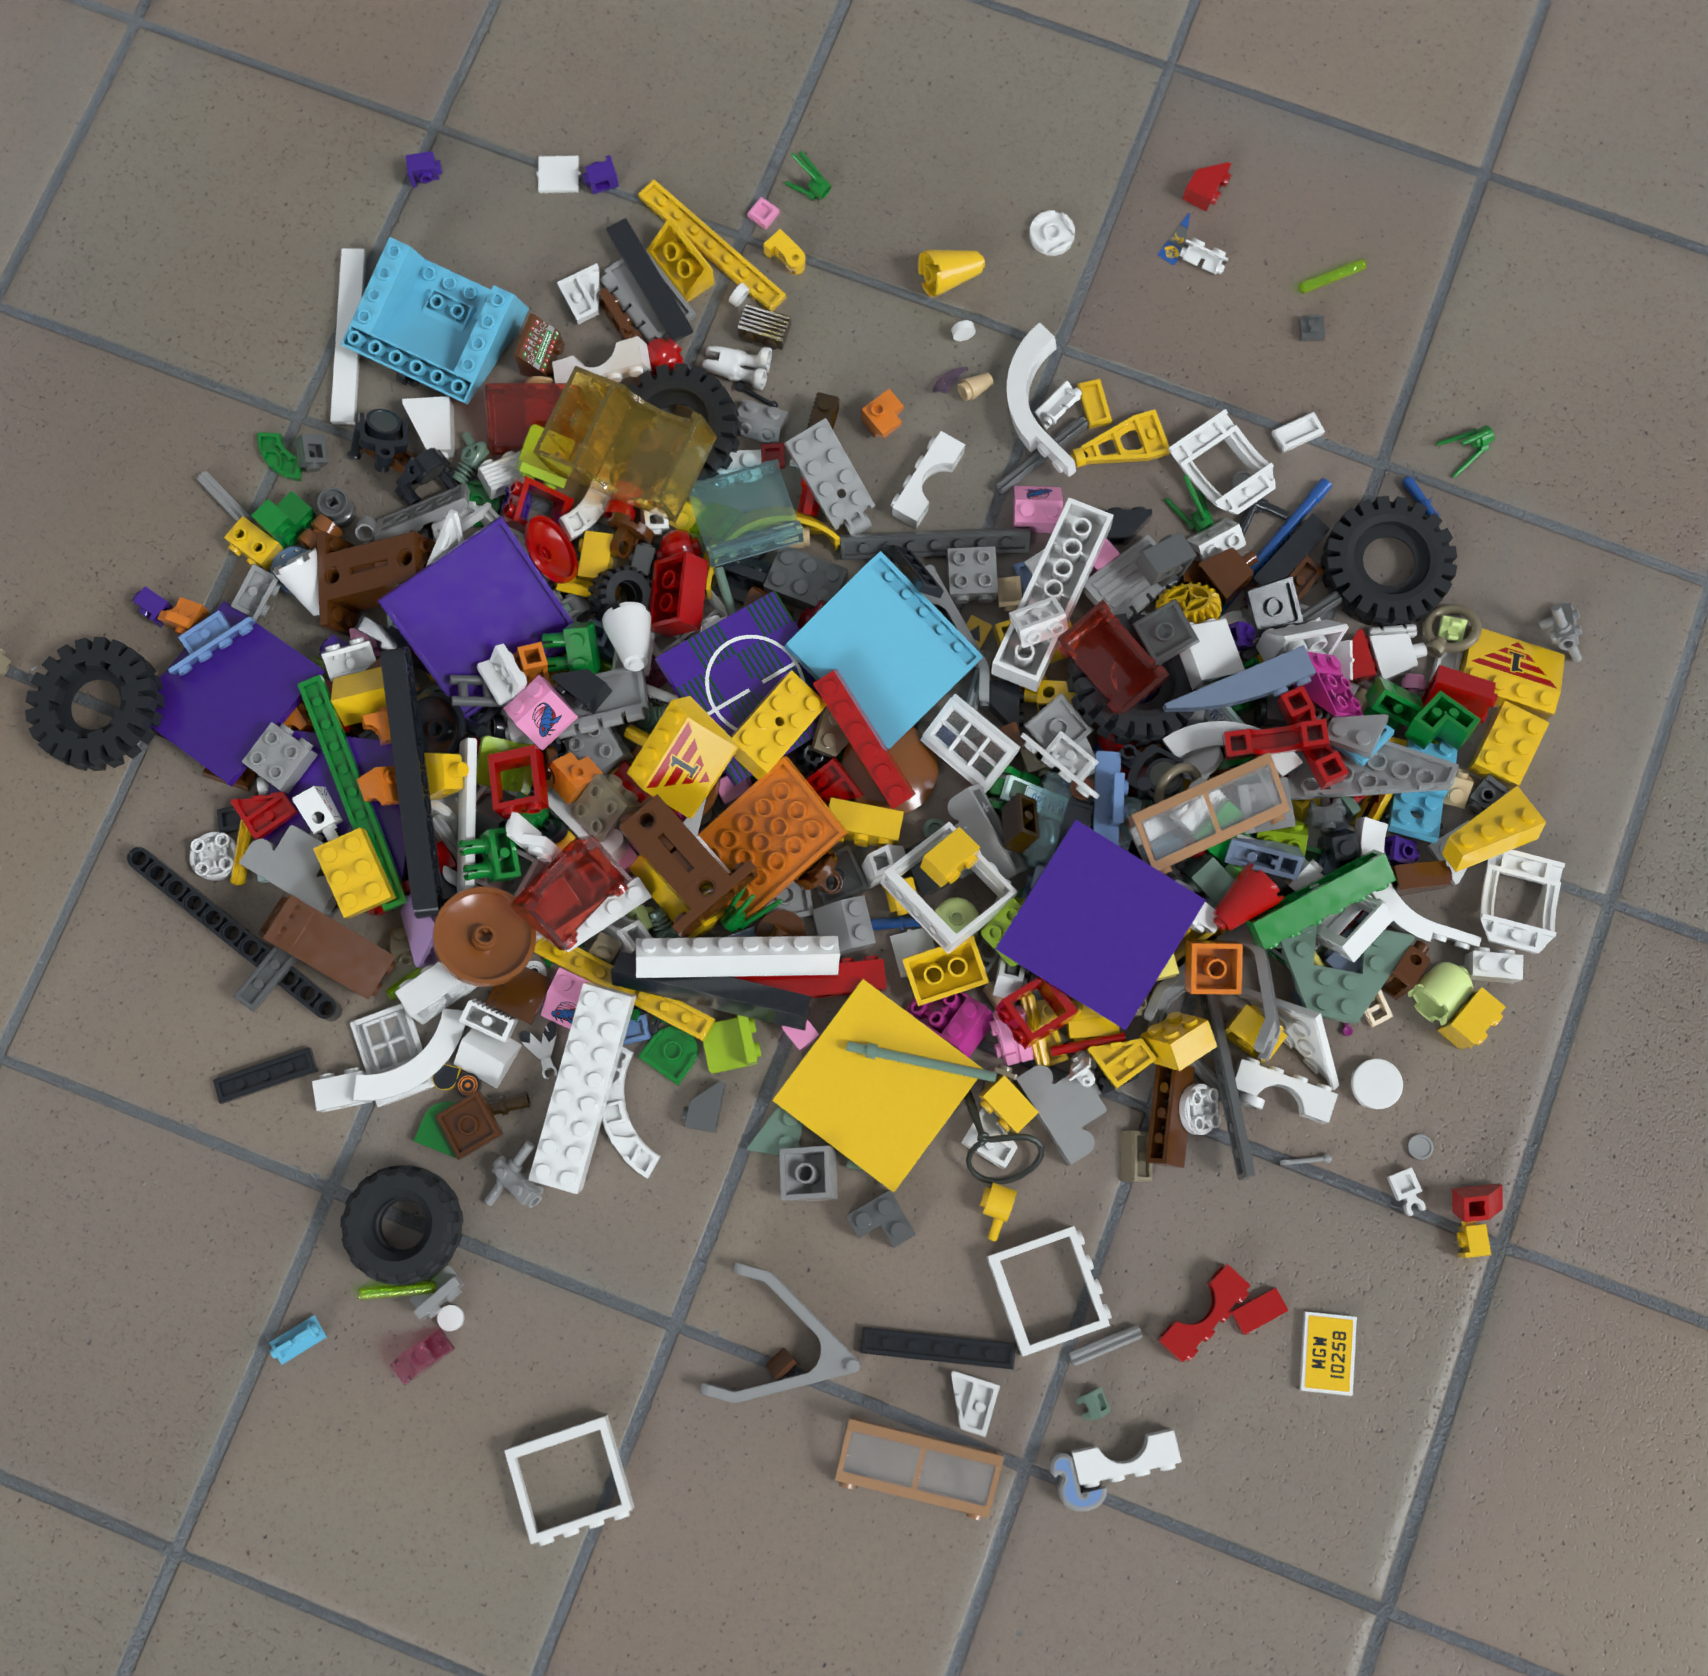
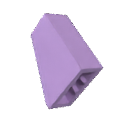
M410 892L408 896L410 902L404 904L400 913L414 964L417 968H425L428 965H435L439 962L432 940L433 927L437 916L417 919L413 912Z

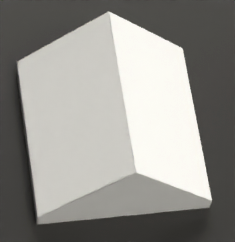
M472 1028L461 1040L454 1065L468 1073L475 1074L480 1080L497 1089L520 1051L522 1044L511 1038L504 1043Z

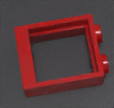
M527 476L515 479L509 488L510 497L503 509V519L508 527L524 534L528 521L520 518L527 491L530 490L554 502L550 519L562 528L558 520L572 510L573 498Z
M536 745L488 755L493 810L501 818L510 819L512 812L536 814L541 812L542 809L549 808L543 752ZM531 765L534 795L504 802L501 772Z
M1041 977L1034 979L1003 998L996 1007L997 1015L1001 1022L1009 1027L1014 1040L1021 1044L1025 1050L1072 1021L1079 1012L1065 992ZM1037 989L1054 1011L1057 1018L1032 1032L1012 1004Z

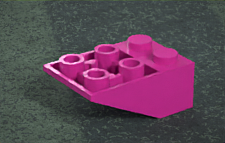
M1307 651L1316 671L1313 677H1311L1312 681L1304 685L1310 699L1333 716H1363L1360 710L1361 705L1350 689L1351 684L1342 674L1339 660L1334 655Z
M964 992L918 1006L914 997L905 1009V1011L968 1058L990 1029L989 1022L994 1021L992 1012L987 1006Z

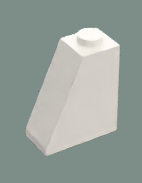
M450 396L402 399V404L426 450L435 447L437 450L440 449L447 460L455 458L454 405Z

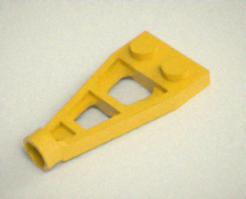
M1156 409L1133 415L1081 447L1072 449L1071 458L1075 461V467L1078 468L1088 464L1150 461L1170 455V451L1168 450L1169 444ZM1129 431H1136L1142 447L1138 450L1124 449L1120 440L1121 436ZM1108 440H1113L1117 453L1102 455L1098 446Z

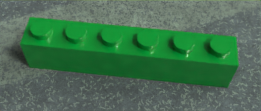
M1372 850L1285 896L1279 904L1247 921L1246 925L1255 945L1263 949H1273L1280 944V941L1298 936L1306 927L1316 926L1324 921L1323 918L1331 914L1335 915L1343 912L1346 906L1364 901L1367 895L1374 891L1378 892L1388 888L1389 883L1395 881L1396 878L1385 853Z

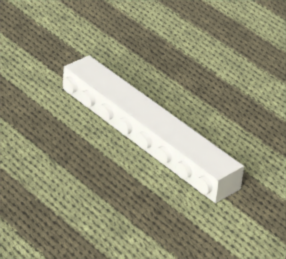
M838 936L636 938V978L838 975L840 959Z

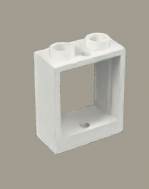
M1367 895L1364 901L1346 906L1343 912L1335 915L1331 914L1323 918L1324 921L1317 925L1316 938L1324 947L1355 962L1394 920L1388 911L1390 907L1380 898L1375 900L1370 895ZM1361 910L1370 913L1347 939L1339 935Z

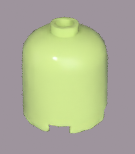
M959 897L946 899L934 911L955 934L979 916L977 909L971 902ZM978 931L973 934L974 938L977 937Z
M1441 962L1418 980L1415 987L1408 992V996L1414 997L1417 1002L1414 1007L1422 1016L1430 1022L1438 1020L1440 1025H1445L1462 1008L1464 1003L1470 1000L1473 995L1474 986L1469 972L1464 967L1450 962Z

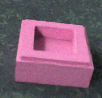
M760 197L747 213V216L766 230L780 212L777 207Z

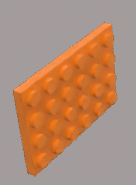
M786 756L779 760L768 774L756 781L698 836L730 870V876L733 874L732 869L742 861L746 863L750 860L756 866L758 877L746 887L736 904L737 907H740L751 894L755 895L753 901L744 910L746 920L765 908L849 832ZM731 899L726 905L723 906L724 910L730 905L733 899Z

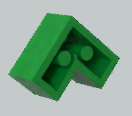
M292 490L277 505L267 499L251 515L261 529L279 542L284 549L294 545L299 535L305 529L311 528V522L317 517L313 509Z
M1439 691L1416 715L1404 736L1423 750L1437 736L1456 750H1459L1471 737L1481 719L1445 693Z

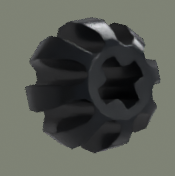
M813 740L808 741L809 746L801 745L797 750L801 755L796 756V762L798 765L804 764L800 770L806 774L809 770H813L814 774L828 763L826 760L832 759L810 750ZM813 754L818 755V757L815 758V761L810 760V757H812Z

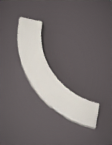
M605 423L587 429L582 434L590 451L592 476L588 491L581 503L558 520L570 541L590 529L603 514L607 501L611 500L610 492L613 483L616 482L617 464L614 455L615 449L611 445L610 433Z
M1210 721L1184 727L1166 736L1162 741L1172 754L1181 758L1207 747H1223L1222 735L1224 732L1243 729L1259 730V728L1238 722ZM1295 752L1271 755L1277 773L1281 778L1303 763Z
M443 1008L441 1020L433 1038L422 1052L408 1063L397 1069L380 1074L356 1075L353 1101L387 1099L407 1093L429 1080L449 1060L461 1039L465 1024L459 1022L463 1010Z
M623 1046L602 1122L611 1143L614 1144L623 1159L634 1170L648 1179L661 1155L645 1144L629 1119L625 1104L624 1086L626 1072L634 1052Z

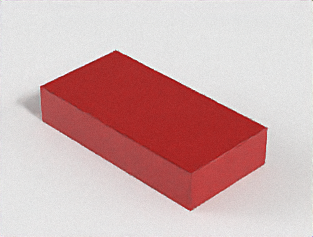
M1274 1287L1232 1310V1316L1241 1333L1246 1335L1289 1310L1277 1288Z

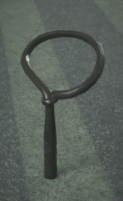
M970 1089L965 1095L964 1100L978 1132V1142L968 1150L966 1156L967 1169L971 1175L988 1184H992V1182L1008 1184L1020 1180L1033 1172L1041 1164L1045 1156L1044 1146L1040 1140L1030 1134L1015 1133L989 1136L987 1132H984L978 1107L975 1104L976 1102ZM1025 1140L1034 1143L1038 1147V1155L1034 1162L1022 1172L1010 1177L997 1179L986 1177L977 1172L972 1166L971 1159L973 1154L987 1142Z

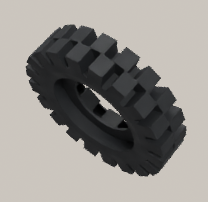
M675 363L674 370H670L669 366L664 364L656 367L657 374L654 376L648 370L640 374L638 377L641 383L638 386L631 381L624 389V392L627 394L626 399L618 397L614 405L618 415H611L610 427L614 431V433L610 434L611 445L616 450L614 453L619 462L640 485L648 490L652 487L655 493L664 494L671 490L674 495H684L688 487L693 492L704 488L702 481L708 479L713 483L720 477L717 471L720 467L728 469L733 461L730 452L737 453L740 444L736 435L741 434V422L737 418L739 413L731 396L713 374L710 373L708 375L703 368L695 365L690 370L685 363ZM671 405H684L691 408L697 414L700 422L699 434L694 443L687 449L676 453L664 452L652 442L650 435L651 423L662 409Z
M1379 496L1372 503L1370 499L1358 503L1355 509L1351 507L1343 514L1330 532L1323 547L1325 552L1321 557V568L1325 569V573L1322 576L1325 588L1331 586V593L1337 591L1340 594L1342 603L1345 605L1342 609L1344 613L1349 617L1356 613L1361 616L1359 622L1368 626L1373 622H1378V627L1383 628V626H1393V624L1403 625L1404 627L1407 624H1411L1414 620L1418 622L1426 617L1431 610L1435 609L1447 595L1452 586L1451 581L1456 576L1457 565L1453 564V562L1457 558L1456 546H1449V542L1453 539L1449 529L1441 530L1439 525L1442 520L1435 512L1430 517L1425 514L1427 507L1423 504L1416 502L1413 507L1409 506V498L1397 496L1391 502L1389 496ZM1383 537L1396 538L1404 542L1411 549L1415 559V568L1413 574L1406 582L1397 586H1385L1369 577L1364 568L1363 556L1367 546L1376 539Z
M1126 613L1114 615L1111 621L1107 617L1098 622L1077 645L1071 655L1073 658L1068 663L1067 674L1071 675L1067 680L1068 692H1076V695L1071 700L1076 711L1084 708L1086 713L1081 719L1089 727L1095 722L1100 725L1096 732L1100 736L1107 739L1111 733L1115 734L1114 743L1126 745L1131 740H1133L1135 747H1146L1150 741L1156 745L1163 742L1162 739L1180 730L1195 713L1194 711L1164 712V704L1196 690L1191 688L1180 654L1156 667L1133 626L1134 622L1145 617V615L1134 613L1128 620ZM1127 655L1140 656L1157 670L1160 677V690L1153 700L1146 703H1132L1122 698L1115 691L1111 683L1110 672L1112 665L1117 659Z
M94 637L93 642L87 638L75 640L76 649L66 644L57 650L60 656L58 661L49 656L41 664L48 670L46 675L38 672L35 673L31 683L39 688L37 691L28 690L25 701L33 706V708L25 710L26 721L34 725L29 728L33 739L40 742L38 745L46 753L68 766L70 765L87 771V768L93 771L106 770V764L116 768L125 764L123 755L133 759L142 752L137 745L140 740L148 745L155 736L148 729L150 725L159 727L163 716L156 712V709L164 708L165 696L158 692L164 688L161 679L154 674L157 671L152 664L124 643L115 639L111 642L106 637ZM107 680L113 683L120 693L121 704L119 710L110 723L102 728L89 730L80 727L75 722L71 711L75 694L88 682Z

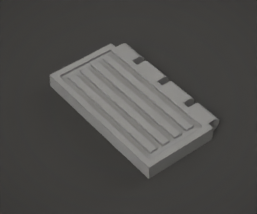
M648 253L688 322L696 318V313ZM621 258L605 269V275L600 279L601 283L605 288L607 287L610 293L615 294L623 311L626 310L636 328L640 327L639 331L647 342L655 338H662L663 340L669 335L624 260Z
M1149 535L1105 565L1086 581L1082 592L1105 618L1108 617L1110 621L1114 615L1126 613L1129 620L1134 613H1139L1150 602L1159 598L1160 594H1164V590L1171 589L1173 585L1175 586L1182 580L1180 578L1164 587L1159 582L1152 586L1149 584L1135 563L1141 555L1140 551L1149 544L1156 545V542Z
M623 667L595 674L612 689L611 694L595 713L587 708L584 711L572 702L574 700L572 696L564 697L561 694L578 718L559 735V738L563 739L577 735V728H579L581 734L600 730V722L603 723L604 728L624 724V716H626L628 722L645 719V711L649 710L644 668L640 671H631Z

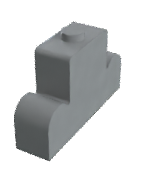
M980 783L967 787L949 800V814L952 818L959 820V823L954 825L956 829L960 827L980 846L981 855L988 862H992L1005 879L1011 880L1028 870L1018 852L1005 848L1002 822ZM964 868L960 872L961 875L959 877L964 878L975 873L971 868Z
M291 825L278 846L270 841L257 839L250 844L239 864L323 914L330 915L337 904L313 848L324 844L323 840L325 837L319 833L311 831L309 834L303 829Z
M1044 1065L1035 1066L1014 1080L1024 1097L1039 1112L1036 1116L1068 1166L1093 1150L1095 1146L1094 1137L1090 1132L1082 1130V1127L1104 1114L1107 1110L1098 1096L1101 1092L1095 1082L1092 1086L1085 1087L1076 1078L1070 1081L1068 1075L1053 1084V1074Z

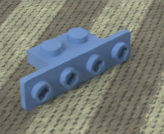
M222 611L215 612L178 637L190 655L169 668V673L179 674L180 676L188 673L193 669L191 665L198 661L201 663L213 656L211 652L217 648L224 649L233 643L232 639L237 635L244 636L254 629L252 626L257 621L255 618L247 617L232 627Z
M1097 751L1095 759L1099 763L1095 766L1094 791L1100 796L1098 799L1094 798L1093 830L1118 845L1119 826L1123 823V820L1127 819L1128 806L1124 805V795L1128 794V780H1125V773H1120V752Z

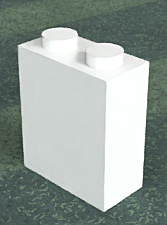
M1213 618L1196 625L1193 622L1190 623L1200 642L1179 654L1192 690L1201 689L1245 670L1226 619L1216 621Z

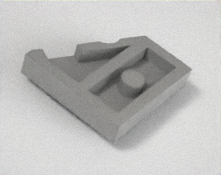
M1389 715L1334 717L1327 728L1329 745L1370 759L1388 722Z

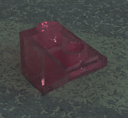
M439 1328L405 1350L390 1366L405 1386L451 1353L455 1347L443 1330Z

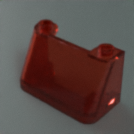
M489 383L484 385L487 446L492 454L504 455L507 451L511 450V447H523L529 428L533 424L573 439L575 447L572 455H577V452H583L584 396L578 385L570 383Z
M1102 599L1057 638L1060 644L1057 649L1066 659L1070 656L1108 699L1109 702L1106 705L1115 715L1118 713L1124 715L1169 679V673L1162 665L1155 666L1156 661L1154 658L1147 654L1123 627L1119 619L1114 617L1110 611L1111 608Z
M593 835L578 837L571 841L511 902L510 907L559 950H569L578 941L576 938L578 932L576 930L608 897L615 895L619 897L624 894L628 889L627 884L632 878Z

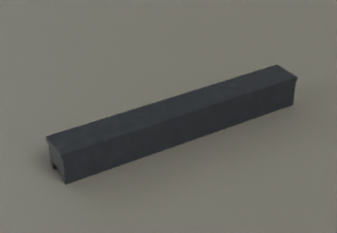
M622 951L619 952L614 967L611 968L612 985L803 1031L806 1029V1022L811 1008L809 1007L811 996L728 976L636 978V955Z

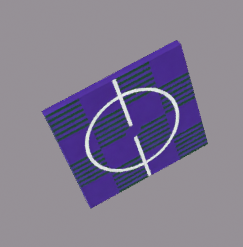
M775 590L655 658L679 698L691 696L729 736L735 732L780 679L791 670L820 696L813 685L816 680L784 648L786 643L799 631V628ZM820 714L783 756L814 738ZM732 757L724 769L733 786L752 776L734 757Z

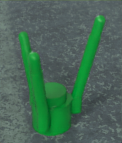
M800 151L799 155L804 162L795 153H792V158L812 178L808 183L810 191L789 181H785L784 184L807 195L813 201L816 197L820 200L824 199L832 188L830 182L822 176L803 151Z
M1484 425L1479 429L1474 428L1469 432L1437 442V445L1440 446L1467 438L1461 441L1462 445L1470 443L1473 448H1479L1452 474V478H1456L1483 452L1489 450L1488 444L1495 440L1494 432L1489 426Z
M1185 474L1183 478L1197 508L1190 515L1192 519L1190 520L1169 498L1166 497L1164 501L1187 524L1190 531L1195 529L1199 533L1212 526L1214 522L1209 513L1204 495L1197 488L1198 499L1188 475Z
M745 887L724 910L726 914L721 918V923L733 933L739 928L744 930L751 922L774 909L783 900L778 899L745 920L746 914L744 910L755 898V895L751 894L740 907L736 906L746 889Z

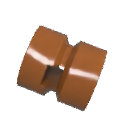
M319 513L311 522L312 529L304 530L298 537V540L307 549L312 551L314 548L317 549V533L325 531L338 538H341L344 533L330 519Z

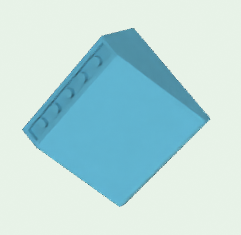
M389 237L341 345L468 405L520 330L529 308L514 294L493 285L492 289H488L424 259L409 245Z
M881 551L784 646L816 681L831 671L838 669L888 750L984 657Z

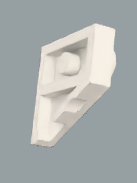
M952 1370L951 1378L960 1429L986 1437L1000 1385Z

